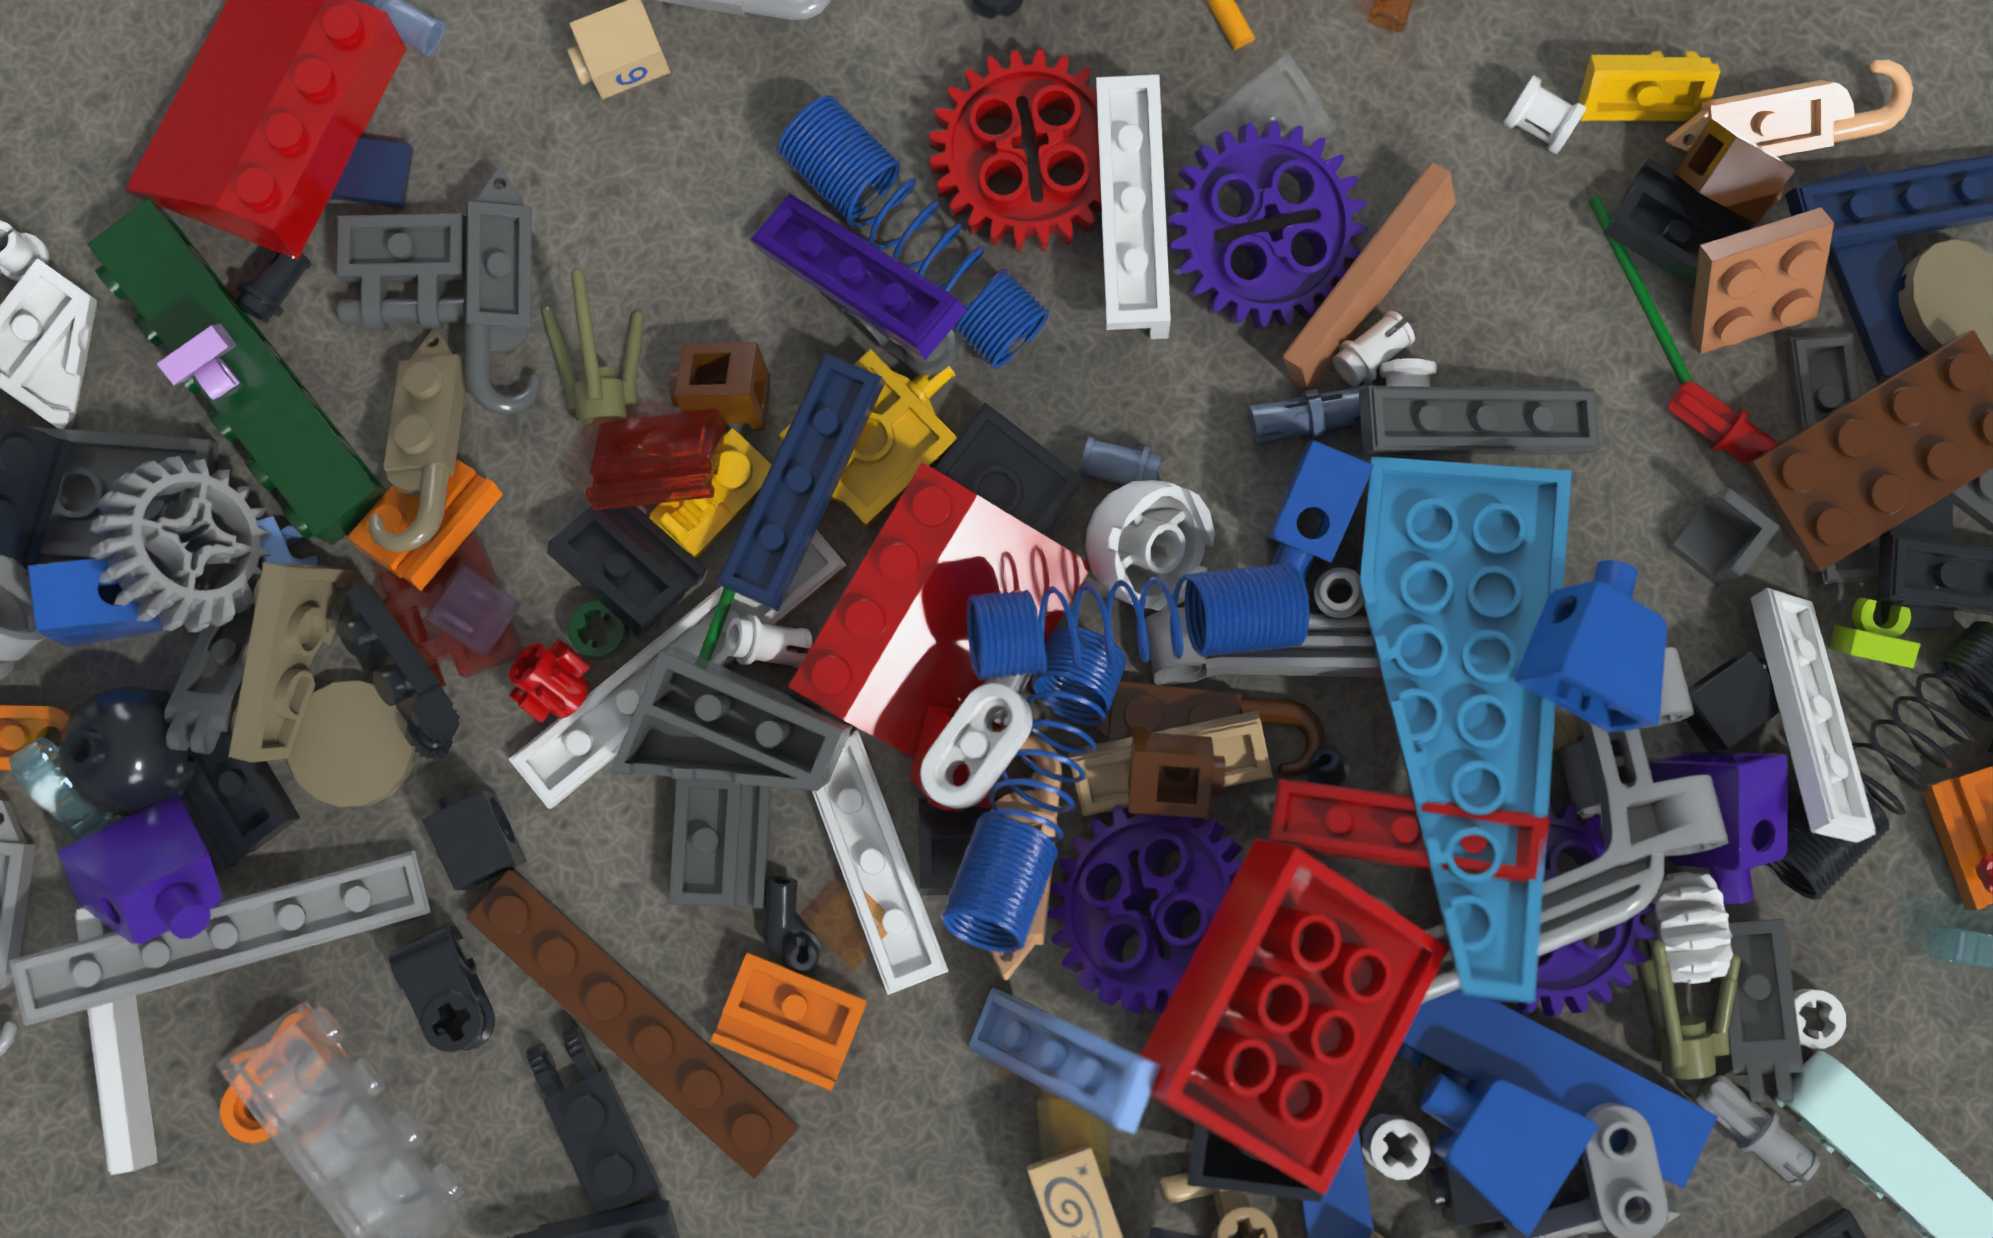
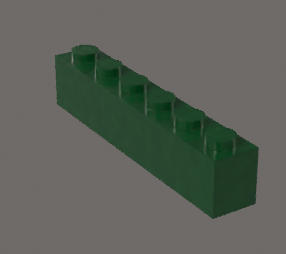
M147 198L87 244L102 263V265L95 269L96 274L117 298L122 300L128 296L139 311L132 317V320L156 347L164 343L172 353L211 325L221 324L237 345L220 358L228 365L240 383L214 400L206 393L194 375L185 382H182V384L194 395L202 391L214 407L207 413L213 425L231 443L239 439L252 455L245 461V465L252 475L268 491L277 487L290 505L282 511L291 525L307 540L315 536L334 545L360 523L387 492L250 316L235 303V297L172 217Z

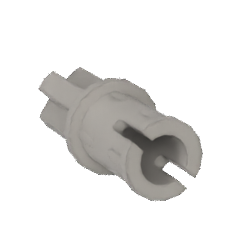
M1712 1075L1703 1083V1086L1696 1094L1698 1104L1705 1110L1718 1116L1717 1120L1737 1137L1736 1144L1739 1149L1746 1153L1753 1151L1784 1178L1785 1182L1791 1187L1802 1185V1179L1796 1175L1797 1171L1807 1181L1815 1174L1820 1165L1821 1158L1819 1154L1809 1149L1779 1123L1780 1116L1777 1111L1770 1107L1762 1108L1756 1102H1751V1098L1726 1076Z

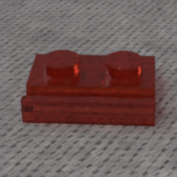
M718 408L600 423L590 473L594 478L592 487H587L585 496L595 510L714 497L715 489L712 485L713 475L718 474L727 425Z

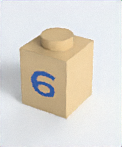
M627 0L569 23L578 43L577 46L567 49L582 85L593 81L602 99L670 73L641 0Z

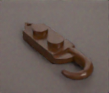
M1120 681L1110 711L1106 713V722L1097 726H1091L1108 738L1107 742L1132 737L1133 727H1145L1146 732L1152 733L1258 710L1262 727L1263 722L1291 725L1300 729L1305 736L1306 745L1302 755L1293 762L1279 765L1278 771L1283 776L1299 775L1310 770L1309 761L1312 754L1325 746L1324 728L1318 716L1306 705L1293 700ZM1096 717V718H1081V719H1085V720H1099L1100 717Z

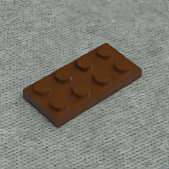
M1974 329L1960 334L1745 464L1811 573L1823 571L1993 468V360Z

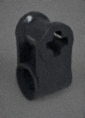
M448 922L389 953V962L394 977L408 998L422 1028L424 1037L431 1046L444 1052L468 1051L479 1048L489 1040L494 1031L496 1020L493 1007L476 973L475 961L473 957L466 960L458 943L463 936L452 922ZM467 1010L471 1020L462 1025L463 1032L451 1033L448 1023L456 1018L455 1011Z

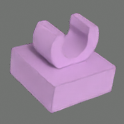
M221 324L211 325L157 363L173 385L185 382L194 375L213 400L221 397L240 383L236 375L220 358L237 345Z

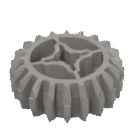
M180 456L168 457L159 464L155 460L152 462L147 461L135 468L134 473H125L114 481V486L112 487L114 492H109L101 497L96 507L103 515L92 521L89 531L105 541L92 547L89 557L108 562L110 568L100 574L98 582L112 583L116 580L122 591L117 594L115 604L125 605L132 600L136 601L139 604L137 621L147 622L159 614L162 631H173L184 624L188 632H200L209 627V624L219 627L233 620L235 613L240 614L253 605L254 589L261 578L263 568L261 562L264 556L271 555L261 548V538L272 532L260 529L257 524V520L264 516L267 508L254 507L250 509L244 500L248 497L251 486H240L235 490L229 486L230 469H220L210 476L206 459H195L187 465L184 464ZM150 501H174L173 511L168 513L165 518L161 517L154 522L143 519ZM213 566L223 568L220 580L213 590L194 589L195 579L203 574V570H208Z

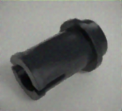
M271 250L249 282H240L237 285V290L240 294L236 298L235 303L246 313L266 324L273 315L281 317L284 310L280 305L305 270L310 268L312 265L311 261L302 253L298 260L286 254H280L277 251Z

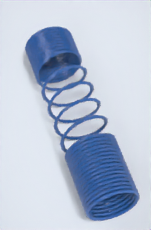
M831 95L817 98L803 108L780 136L777 145L778 155L782 156L783 160H786L787 164H790L791 168L795 169V172L799 173L800 177H803L804 181H807L808 185L817 191V194H821V198L825 199V202L829 203L830 207H833L834 211L838 212V215L842 216L843 220H847L849 226L863 227L873 223L870 230L869 243L880 250L896 245L892 256L896 260L911 232L924 225L939 207V201H932L915 217L900 238L881 245L875 244V232L888 209L898 206L916 186L917 178H911L904 182L884 204L877 216L870 217L865 221L854 222L853 220L865 214L868 207L877 199L875 198L868 206L862 208L865 201L858 203L860 198L873 187L876 188L867 199L880 191L878 197L885 195L898 177L900 161H896L895 157L891 156V152H887V148H883L882 144L878 143V139H874V135H870L869 131L865 130L864 126H861V122H857L856 118L852 117L851 113H848V109H844V106L839 104L838 100H835V96ZM871 183L869 189L860 196L866 185ZM962 223L952 226L938 240L923 260L916 261L907 267L913 270L920 266L917 273L923 276L935 254L942 251L959 234L962 229ZM985 246L977 247L962 262L950 279L944 283L937 284V286L943 288L944 284L948 282L943 290L949 293L958 277L982 256ZM1008 269L1000 270L973 301L964 305L967 311L956 323V333H960V338H964L965 342H969V347L973 346V351H978V355H982V360H986L987 364H991V369L1000 368L1008 363L1016 352L1008 354L1010 349L1022 338L1026 337L1024 343L1019 348L1025 343L1030 342L1044 326L1049 315V310H1044V305H1040V301H1035V297H1031V292H1026V288H1022V283H1018V279H1013V275H1007ZM1021 334L1020 338L1010 348L1007 349V347Z
M1292 563L1258 566L1255 568L1246 567L1236 570L1227 569L1217 572L1207 571L1204 573L1199 572L1198 574L1195 572L1182 575L1175 586L1172 596L1166 584L1155 576L1150 577L1146 582L1138 600L1132 587L1124 580H1118L1109 591L1106 607L1099 592L1092 585L1086 583L1080 587L1076 594L1072 612L1064 594L1054 586L1049 587L1042 598L1039 618L1034 597L1027 589L1023 590V592L1021 590L1017 592L1013 590L1010 593L1005 591L1004 593L998 592L997 594L993 592L990 595L988 593L984 595L978 594L977 596L973 594L969 597L967 603V634L973 670L979 680L984 678L990 679L991 677L993 679L997 677L1003 678L1004 676L1010 677L1011 675L1015 677L1017 674L1019 676L1024 674L1030 675V673L1034 675L1039 671V668L1042 673H1045L1047 671V660L1044 646V622L1048 599L1052 593L1058 596L1067 617L1071 633L1073 666L1079 670L1081 667V652L1077 634L1078 613L1082 594L1085 590H1090L1097 601L1104 623L1106 660L1110 666H1113L1115 664V645L1111 628V612L1115 592L1121 586L1127 590L1137 614L1139 655L1141 660L1146 663L1149 660V640L1144 620V609L1149 587L1153 583L1160 585L1169 604L1172 651L1174 656L1180 659L1183 656V637L1177 604L1181 586L1185 580H1188L1185 589L1186 625L1192 647L1200 657L1301 647L1307 637L1309 628V604L1305 582L1300 571Z
M1069 627L1057 629L1049 635L1045 645L1047 671L1042 673L1039 668V671L1034 674L1031 686L1036 694L1029 696L1026 701L1030 704L1039 698L1046 707L1071 722L1085 726L1100 725L1106 722V713L1110 711L1112 701L1116 695L1127 660L1122 650L1114 643L1115 664L1110 666L1106 660L1104 636L1088 629L1077 628L1081 652V667L1077 670L1074 668L1072 661ZM1096 717H1100L1099 720H1085V719H1081V718H1096ZM1032 720L1031 730L1042 740L1058 749L1074 754H1088L1096 750V743L1090 735L1077 727L1053 720ZM1035 725H1048L1076 733L1089 742L1090 748L1081 749L1061 744L1042 733ZM1019 749L1015 754L1032 769L1051 779L1064 783H1077L1085 779L1086 774L1079 764L1055 752L1040 749ZM1025 755H1040L1064 762L1079 772V777H1065L1041 768ZM1004 770L1001 774L1004 781L996 783L988 794V800L993 811L983 814L977 820L974 834L971 836L967 852H965L958 875L955 878V882H953L948 900H946V906H944L941 919L950 932L974 946L1000 953H1013L1024 948L1038 905H1040L1044 888L1051 874L1055 858H1057L1058 850L1053 842L1063 839L1064 833L1056 823L1046 817L1017 809H998L994 801L995 792L1002 786L1008 785L1026 801L1053 812L1070 811L1074 809L1075 803L1067 793L1055 786L1030 779H1009ZM1015 785H1029L1048 790L1064 798L1068 802V806H1054L1041 802L1027 795ZM1005 815L1026 817L1044 823L1057 832V836H1046L1040 830L1026 823L1008 818Z

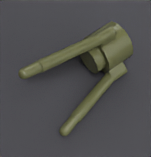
M574 268L571 272L573 298L584 369L577 372L578 381L553 309L547 306L541 311L547 329L546 332L566 389L568 411L576 412V421L581 425L621 422L627 419L626 405L637 404L635 381L642 341L644 315L640 311H635L632 314L622 379H617L615 368L598 367L584 272L580 268Z
M1646 940L1635 941L1634 946L1648 958L1645 964L1638 966L1655 1028L1656 1050L1660 1051L1662 1073L1665 1076L1677 1079H1700L1714 1075L1716 1073L1715 1056L1728 1055L1730 1053L1728 1028L1738 983L1737 978L1741 963L1740 956L1733 953L1726 976L1722 977L1713 1029H1706V1021L1703 1017L1678 1014L1665 943L1661 940L1653 942L1652 951L1655 963L1653 965Z

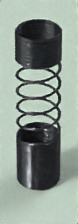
M1974 621L1935 659L1937 673H1923L1917 677L1916 692L1918 697L1900 696L1894 700L1893 714L1895 720H1875L1871 723L1870 728L1873 744L1854 742L1852 743L1853 750L1858 747H1865L1879 752L1885 757L1891 770L1905 783L1920 792L1929 791L1927 781L1914 767L1896 754L1880 746L1875 734L1876 728L1881 724L1899 727L1908 735L1914 748L1926 759L1939 767L1951 768L1952 762L1950 757L1937 743L1919 730L1902 722L1898 712L1899 705L1904 701L1920 703L1930 711L1936 724L1950 737L1962 744L1974 745L1975 739L1970 729L1943 707L1926 700L1923 696L1921 685L1927 678L1940 679L1945 685L1953 689L1959 702L1971 713L1982 720L1993 722V623ZM1962 668L1969 671L1977 682L1968 677ZM1958 672L1966 676L1972 686L1962 680ZM1951 684L1959 687L1964 695L1955 690ZM1930 708L1951 720L1965 733L1969 740L1951 730ZM1908 732L1927 743L1945 762L1931 755ZM1887 757L1891 758L1896 763L1904 767L1920 782L1921 785L1917 784L1912 779L1907 777ZM1860 772V776L1869 794L1867 792L1865 794L1875 826L1876 834L1856 843L1811 832L1802 795L1798 796L1799 798L1787 808V853L1784 858L1793 866L1782 859L1788 868L1786 870L1775 861L1774 863L1779 866L1784 873L1783 875L1774 869L1771 863L1766 865L1775 871L1784 884L1805 898L1811 900L1822 899V896L1827 894L1826 891L1830 890L1831 886L1836 885L1835 882L1839 881L1840 877L1845 876L1844 873L1848 872L1849 868L1854 867L1853 864L1857 863L1858 859L1862 858V855L1866 854L1867 850L1871 849V846L1875 845L1876 841L1880 840V837L1890 830L1888 817L1874 799L1897 815L1906 814L1904 805L1892 792ZM1869 784L1881 791L1896 807L1881 797Z

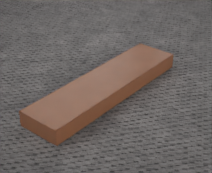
M1433 162L1425 168L1285 351L1283 359L1291 382L1302 390L1317 387L1333 366V357L1339 353V345L1345 340L1352 341L1454 207L1456 201L1450 171Z

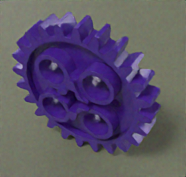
M1271 121L1264 125L1259 138L1256 128L1252 122H1249L1239 127L1238 143L1227 130L1215 136L1218 153L1206 145L1194 152L1202 169L1186 165L1179 170L1178 174L1190 187L1188 189H1175L1168 194L1167 198L1181 206L1182 209L1181 213L1166 217L1167 226L1180 229V238L1168 243L1167 251H1184L1186 258L1174 269L1175 275H1184L1193 272L1197 279L1191 285L1188 295L1192 297L1208 290L1212 294L1207 306V312L1210 314L1220 311L1226 304H1229V323L1231 324L1242 323L1249 311H1251L1254 328L1267 327L1272 312L1280 326L1293 324L1294 308L1304 318L1312 317L1316 312L1313 297L1324 302L1333 290L1330 282L1338 283L1347 272V269L1342 265L1343 262L1355 261L1361 253L1358 248L1350 244L1352 237L1368 233V227L1352 222L1351 214L1367 205L1364 200H1348L1346 193L1359 179L1357 176L1339 179L1335 172L1345 158L1342 154L1328 160L1320 157L1325 146V138L1319 137L1307 146H1303L1302 126L1297 125L1290 129L1284 139H1281L1278 121ZM1282 173L1292 175L1299 183L1300 196L1296 204L1285 201L1279 193L1278 180ZM1222 185L1230 186L1239 193L1241 210L1237 217L1226 215L1220 209L1218 192ZM1307 210H1315L1318 215L1317 220L1314 222L1290 225L1270 233L1263 231L1221 242L1216 241L1213 237L1216 230L1243 226L1261 218L1271 220ZM1296 234L1306 237L1313 248V258L1307 267L1298 264L1291 254V242ZM1236 247L1246 249L1254 260V270L1247 280L1238 277L1231 267V255Z
M1549 802L1548 816L1550 823L1545 852L1543 882L1560 876L1556 863L1560 852L1569 854L1579 868L1600 858L1604 849V836L1602 837L1598 834L1601 815L1593 814L1578 824L1576 804L1570 803L1561 807L1554 818ZM1650 902L1645 909L1628 920L1599 931L1598 941L1594 948L1588 947L1580 939L1538 956L1535 1001L1533 1003L1517 1002L1518 1012L1523 1014L1533 1012L1539 1000L1546 1017L1561 1015L1564 1001L1572 1014L1588 1011V996L1597 1004L1613 1000L1607 981L1617 987L1629 986L1633 981L1623 964L1635 966L1645 964L1648 959L1634 946L1635 941L1655 938V931L1639 923L1640 915L1655 911V904ZM1493 999L1494 1001H1496V1002H1498V1003L1508 1001V1000Z
M1116 805L1113 807L1114 825L1111 827L1096 818L1091 820L1096 838L1090 843L1074 836L1072 842L1081 854L1077 861L1070 859H1059L1058 861L1059 866L1069 873L1070 876L1068 882L1050 884L1051 891L1064 897V905L1047 911V917L1065 924V928L1057 932L1051 940L1053 944L1062 948H1073L1064 957L1061 964L1063 967L1074 972L1083 970L1077 982L1080 987L1091 992L1099 988L1098 999L1112 1006L1121 998L1122 1008L1133 1013H1139L1145 1001L1150 1011L1160 1015L1167 1006L1168 995L1171 998L1243 861H1232L1239 854L1242 846L1231 837L1221 839L1225 827L1213 818L1203 823L1204 818L1138 813H1135V817H1133L1127 810ZM1180 850V866L1170 876L1163 877V861L1168 854ZM1139 852L1138 863L1141 875L1135 870L1132 860L1133 855ZM1116 874H1121L1122 885L1120 891L1114 898L1106 901L1104 890L1107 882ZM1150 892L1158 895L1159 899L1152 901ZM1150 909L1153 919L1144 915V912ZM1200 910L1201 923L1199 929L1191 937L1183 939L1181 935L1182 921L1190 912ZM1139 933L1141 946L1138 954L1129 962H1124L1122 950L1125 942L1132 935ZM1163 938L1168 941L1171 950V956L1167 960H1164L1165 948Z

